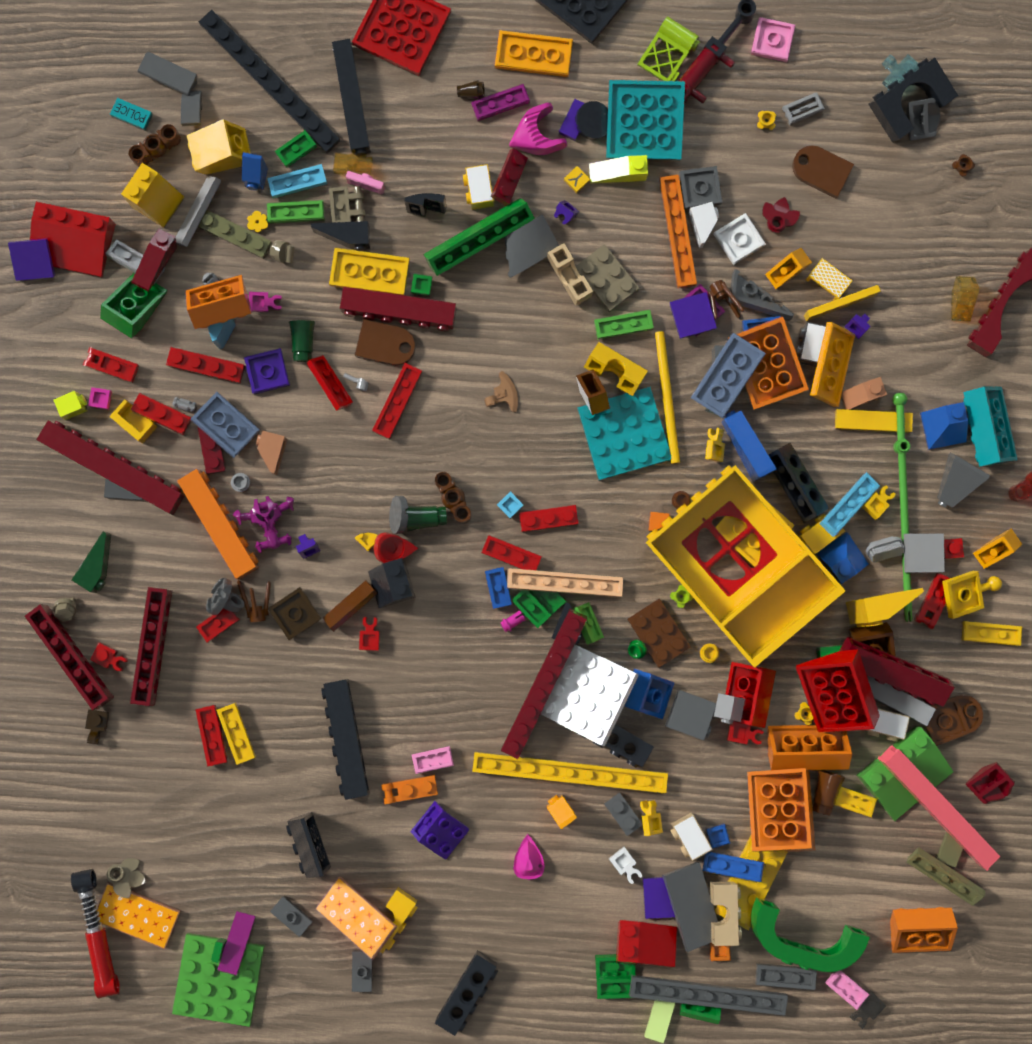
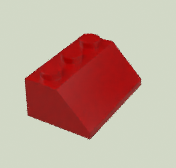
M731 662L725 695L745 699L741 722L738 723L761 728L766 727L776 675L775 670L757 666L754 668L752 665Z

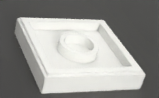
M746 213L713 234L733 265L766 245Z

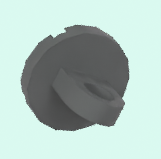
M221 578L216 582L211 590L213 594L212 599L209 598L207 600L206 610L208 613L217 615L223 608L238 613L244 607L243 599L231 592V580Z

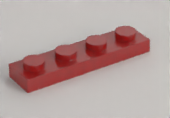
M170 347L166 362L168 367L241 384L245 365L174 347Z
M404 363L372 432L390 440L422 374V370Z

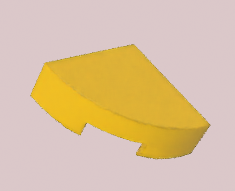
M362 533L356 536L355 539L369 552L374 547V542L378 535Z

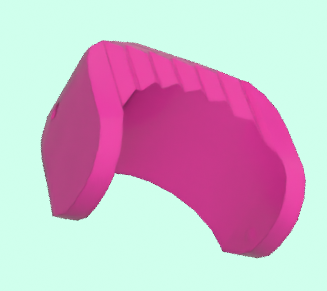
M551 103L535 106L525 113L509 143V147L534 155H547L567 147L566 139L552 140L544 137L538 130L537 125L539 121L553 111Z

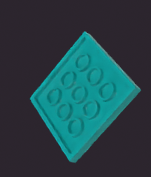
M609 80L606 158L647 155V159L681 160L685 81Z
M651 387L636 390L633 396L626 393L608 398L610 409L594 415L591 414L587 405L577 408L599 481L672 459Z

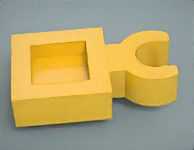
M887 485L879 490V494L877 492L873 493L862 506L875 520L890 506L886 501L895 497L894 492L889 496L886 495Z

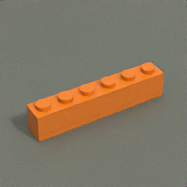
M195 469L177 480L234 577L240 580L259 568L257 565L259 561L253 552L250 554L247 549L249 544L245 537H240L238 534L239 527L236 522L229 519L227 515L229 511L225 504L221 505L217 499L220 497L218 492L208 484L210 479L204 471L201 472Z

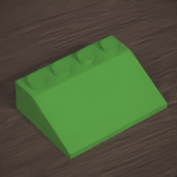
M913 727L906 733L905 740L899 739L898 742L893 744L934 787L954 772L922 727ZM877 758L857 774V777L877 799L893 821H896L918 802Z

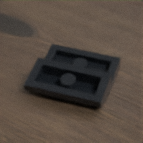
M415 194L405 197L404 200L407 213L424 217L427 210L445 214L447 208L446 197L442 194Z

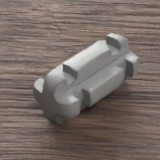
M175 397L172 406L185 411L190 410V412L194 413L197 404Z

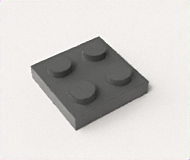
M717 166L679 172L684 210L710 202L713 203V206L722 204Z

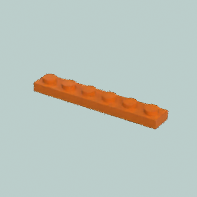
M679 174L660 177L659 181L677 288L696 286L697 281Z

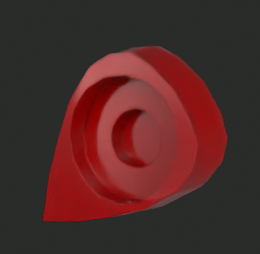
M388 532L380 533L374 542V555L381 563L400 558L404 559L418 549L406 539Z

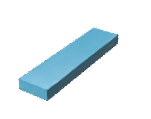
M866 472L819 524L832 537L836 536L880 485Z

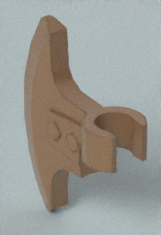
M501 371L499 373L501 382L499 386L494 388L495 395L486 397L484 400L486 407L506 402L511 412H516L518 407L516 388L509 376Z

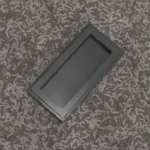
M105 479V498L143 500Z

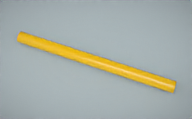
M661 331L655 333L668 445L672 458L670 462L671 464L680 463L665 334Z

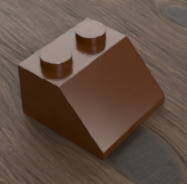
M887 622L876 626L849 629L850 638L896 656L893 631Z

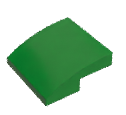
M522 590L511 600L537 628L566 602L560 593Z
M616 954L595 955L597 999L632 998L629 996L631 976L636 975L635 964L616 963Z

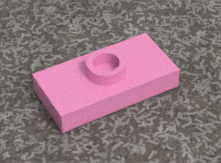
M347 171L346 179L348 184L361 186L363 189L381 195L384 193V182L375 180L372 176L365 173L360 175Z
M450 746L412 754L416 774L454 766Z
M841 970L833 972L825 982L856 1010L869 996L865 990Z

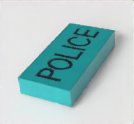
M120 98L116 99L110 112L111 117L144 131L153 115L152 112Z

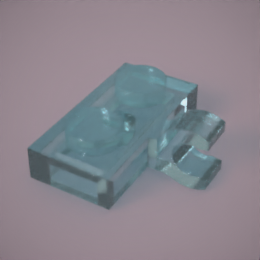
M907 54L897 64L896 59L889 55L882 65L891 73L882 84L888 88L887 86L893 81L898 80L899 82L903 79L902 75L905 72L918 68V62Z

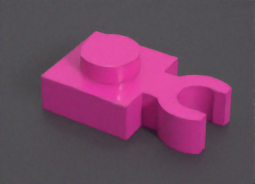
M249 292L251 312H268V307L277 311L281 310V306H276L274 301L281 300L282 296L274 295L272 298H268V292Z

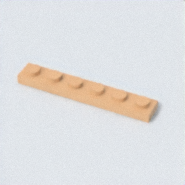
M509 568L507 589L622 597L623 577Z

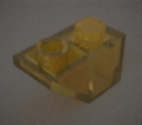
M956 276L951 298L952 321H971L979 293V286L975 277Z

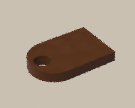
M818 146L802 148L798 151L792 163L793 172L798 180L837 199L854 166L853 163ZM799 157L807 158L808 164H800Z
M363 319L355 357L394 366L403 365L413 357L415 342L412 335L406 329ZM409 344L411 346L410 351L402 353L400 351L401 345Z
M956 695L948 698L944 707L938 704L930 705L936 710L925 727L929 737L938 746L977 730L983 720V710L979 702L973 697ZM971 705L976 708V714L972 717L967 713V708Z

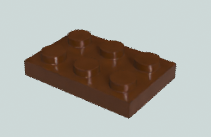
M660 598L627 619L640 641L645 644L647 652L658 668L691 648Z

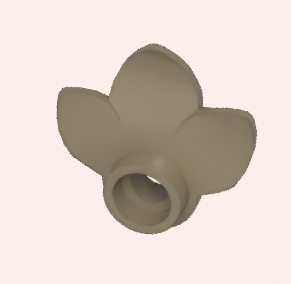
M127 858L121 864L112 865L107 870V879L113 884L114 892L120 897L130 898L131 888L139 887L146 882L143 874L136 870L140 863L137 859ZM116 871L120 872V876L118 878H114L113 876Z

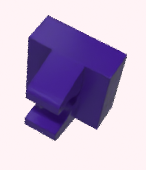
M564 200L556 206L554 217L558 218L560 214H563L565 219L562 224L565 225L575 218L580 211Z
M865 313L862 317L856 314L845 325V328L854 333L855 337L859 339L871 327L867 323L870 317Z
M306 534L298 537L301 544L297 545L296 548L303 559L321 551L313 538L309 540Z

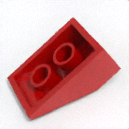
M620 920L617 932L616 963L675 967L677 926Z

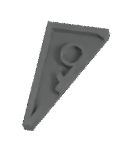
M735 269L733 271L730 291L741 306L773 316H782L786 320L793 318L794 314L784 305L780 307L772 301L773 297L762 288H759L752 280L746 281L739 275V270ZM729 297V303L734 304V302Z

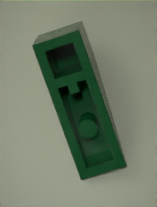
M105 531L101 533L71 580L91 593L101 591L105 585L104 580L107 577L111 543L110 533Z

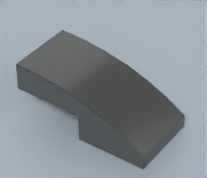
M191 91L188 96L182 93L181 125H201L202 92Z

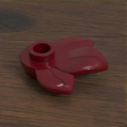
M783 197L774 206L765 202L762 214L767 220L768 229L773 233H780L785 227L793 226L797 222L800 211H789L788 201ZM773 222H778L779 227H775Z

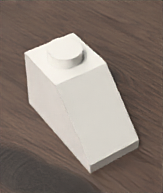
M712 202L692 207L688 213L699 249L703 248L718 220L717 218H719L718 209L713 206Z

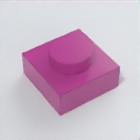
M91 387L88 406L109 410L112 391Z

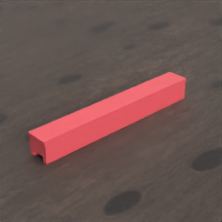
M891 745L877 758L980 867L988 871L1000 858L999 854L899 749Z

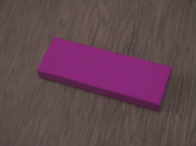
M524 84L473 101L471 105L477 121H481L530 103V99Z
M236 911L217 969L218 971L235 976L238 975L256 916Z

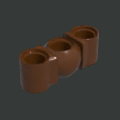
M166 124L161 130L156 131L158 134L148 135L144 139L143 144L139 142L138 145H134L129 149L128 155L136 166L140 167L142 163L148 165L149 162L154 161L152 158L162 157L166 153L167 148L170 150L180 143L181 136L177 129L171 124ZM174 133L172 138H167L168 134ZM159 143L155 149H151L153 144ZM143 153L140 159H136L138 154Z
M438 473L435 477V484L441 493L442 504L450 509L457 522L461 524L469 522L471 511L465 502L463 490L456 486L449 473ZM441 477L449 479V483L446 486L438 484ZM451 493L458 495V500L454 503L448 501V496ZM466 510L468 516L465 519H459L457 517L458 511Z

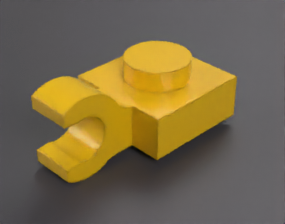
M708 429V437L711 440H707L705 459L723 462L725 443H722L723 429Z
M641 801L640 807L645 813L642 816L644 836L663 833L661 814L656 813V801Z

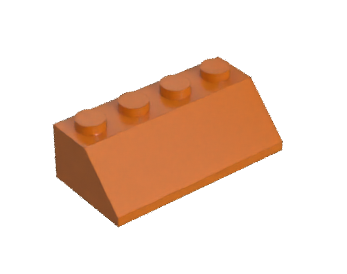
M816 725L767 727L768 757L771 770L806 768L807 770H848L850 767L852 751L847 731L818 732Z

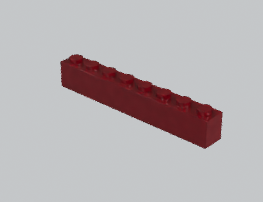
M49 420L46 422L36 439L37 441L174 516L185 497L180 493L182 489L173 484L170 487L163 484L165 480L156 475L153 478L147 475L149 471L140 466L137 469L130 466L131 461L124 457H121V459L114 457L115 453L107 448L101 450L98 448V443L91 439L87 441L81 439L82 434L73 429L71 432L65 430L66 426L56 420L54 423Z
M571 608L569 609L502 745V752L519 759L587 621V616Z

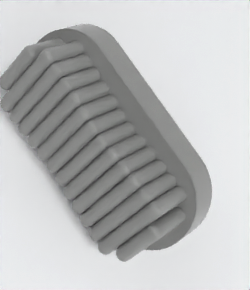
M893 536L870 542L866 549L867 556L874 563L901 556L904 553L903 541L900 537Z

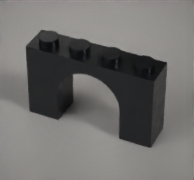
M935 57L930 60L925 58L917 63L918 68L905 72L902 75L903 79L899 82L895 80L887 86L888 90L884 93L880 91L872 97L874 100L868 104L891 142L900 140L914 129L901 104L902 95L908 86L913 85L921 88L928 98L935 99L939 108L944 107L958 96Z

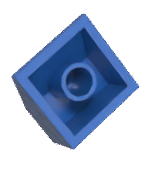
M634 669L633 672L638 674V678L624 706L663 719L675 682Z

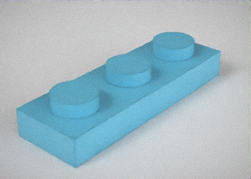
M322 164L267 178L273 198L327 184Z

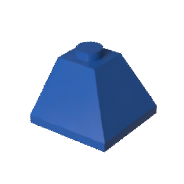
M964 402L920 413L928 450L966 443L968 418Z
M848 532L816 553L823 566L839 584L858 574L869 564Z

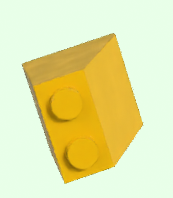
M224 119L187 135L188 148L192 156V166L196 172L205 175L242 167L243 152L251 154L245 128Z
M144 163L140 165L121 193L133 209L163 228L184 199V196L166 179Z

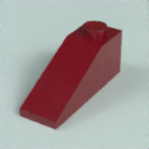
M158 228L146 248L131 281L132 284L149 292L177 249L176 236Z

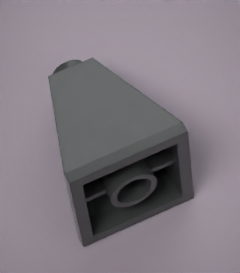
M950 452L937 496L939 499L938 504L946 509L949 506L953 508L984 483L990 475Z

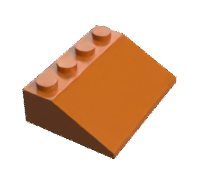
M781 316L736 334L766 353L745 384L753 409L809 390L784 317Z
M806 768L747 772L752 851H816L810 771Z

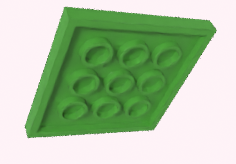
M187 933L172 1014L250 1027L265 945L247 944L238 975L235 976L218 971L219 963L212 962L211 960L215 942L220 938Z

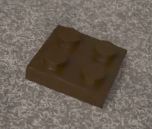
M301 587L268 608L289 641L322 619Z

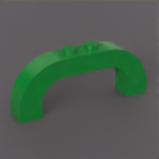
M756 897L752 907V928L763 947L771 955L781 959L785 964H798L805 970L810 971L814 969L822 972L843 970L861 957L870 939L864 930L845 925L842 935L835 945L827 949H818L776 935L775 923L780 909L775 903Z

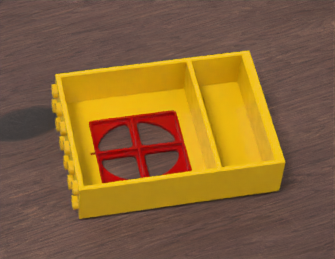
M728 465L720 472L722 476L718 480L713 478L705 485L708 489L703 493L698 491L691 497L692 502L688 506L684 503L676 510L678 514L673 519L669 516L661 523L663 527L659 531L654 529L646 536L648 538L646 544L755 668L842 595L845 590L737 466L731 467ZM719 516H731L745 522L747 527L732 541H727L714 527L712 520ZM702 528H707L722 545V549L707 562L701 561L697 550V538ZM751 533L757 536L760 545L759 562L754 568L749 567L735 550V547ZM729 554L745 571V576L735 580L724 579L713 574L710 569L722 557Z

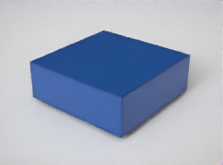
M725 824L706 829L712 849L730 844Z

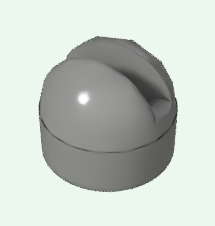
M206 273L202 278L204 285L218 281L214 273Z

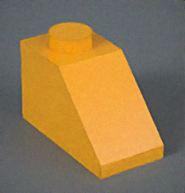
M799 248L787 255L765 275L774 288L778 289L812 264V261L804 250Z
M1011 528L993 538L973 552L983 569L1016 552L1022 545V542Z
M556 794L548 800L549 804L546 807L560 829H563L577 818L576 813L563 795L558 797Z

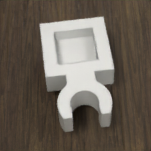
M625 847L609 858L621 875L625 872L627 873V879L631 884L634 883L631 879L633 873L638 874L640 878L642 877L641 872L632 867L636 864V861Z

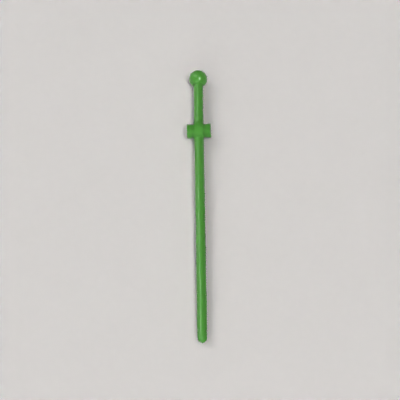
M896 393L893 395L892 401L896 405L898 440L894 443L893 449L898 454L901 539L904 546V534H909L906 453L910 450V443L905 439L904 405L907 403L908 398L905 393ZM902 553L903 590L906 591L911 590V572L904 573V553ZM912 601L904 607L906 622H908V612L909 621L911 622L913 619Z

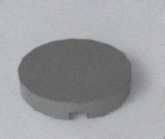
M394 496L391 502L389 523L394 534L403 533L407 527L408 514H405V509H408V503L404 496Z

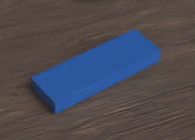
M707 852L704 857L702 871L762 882L765 862Z

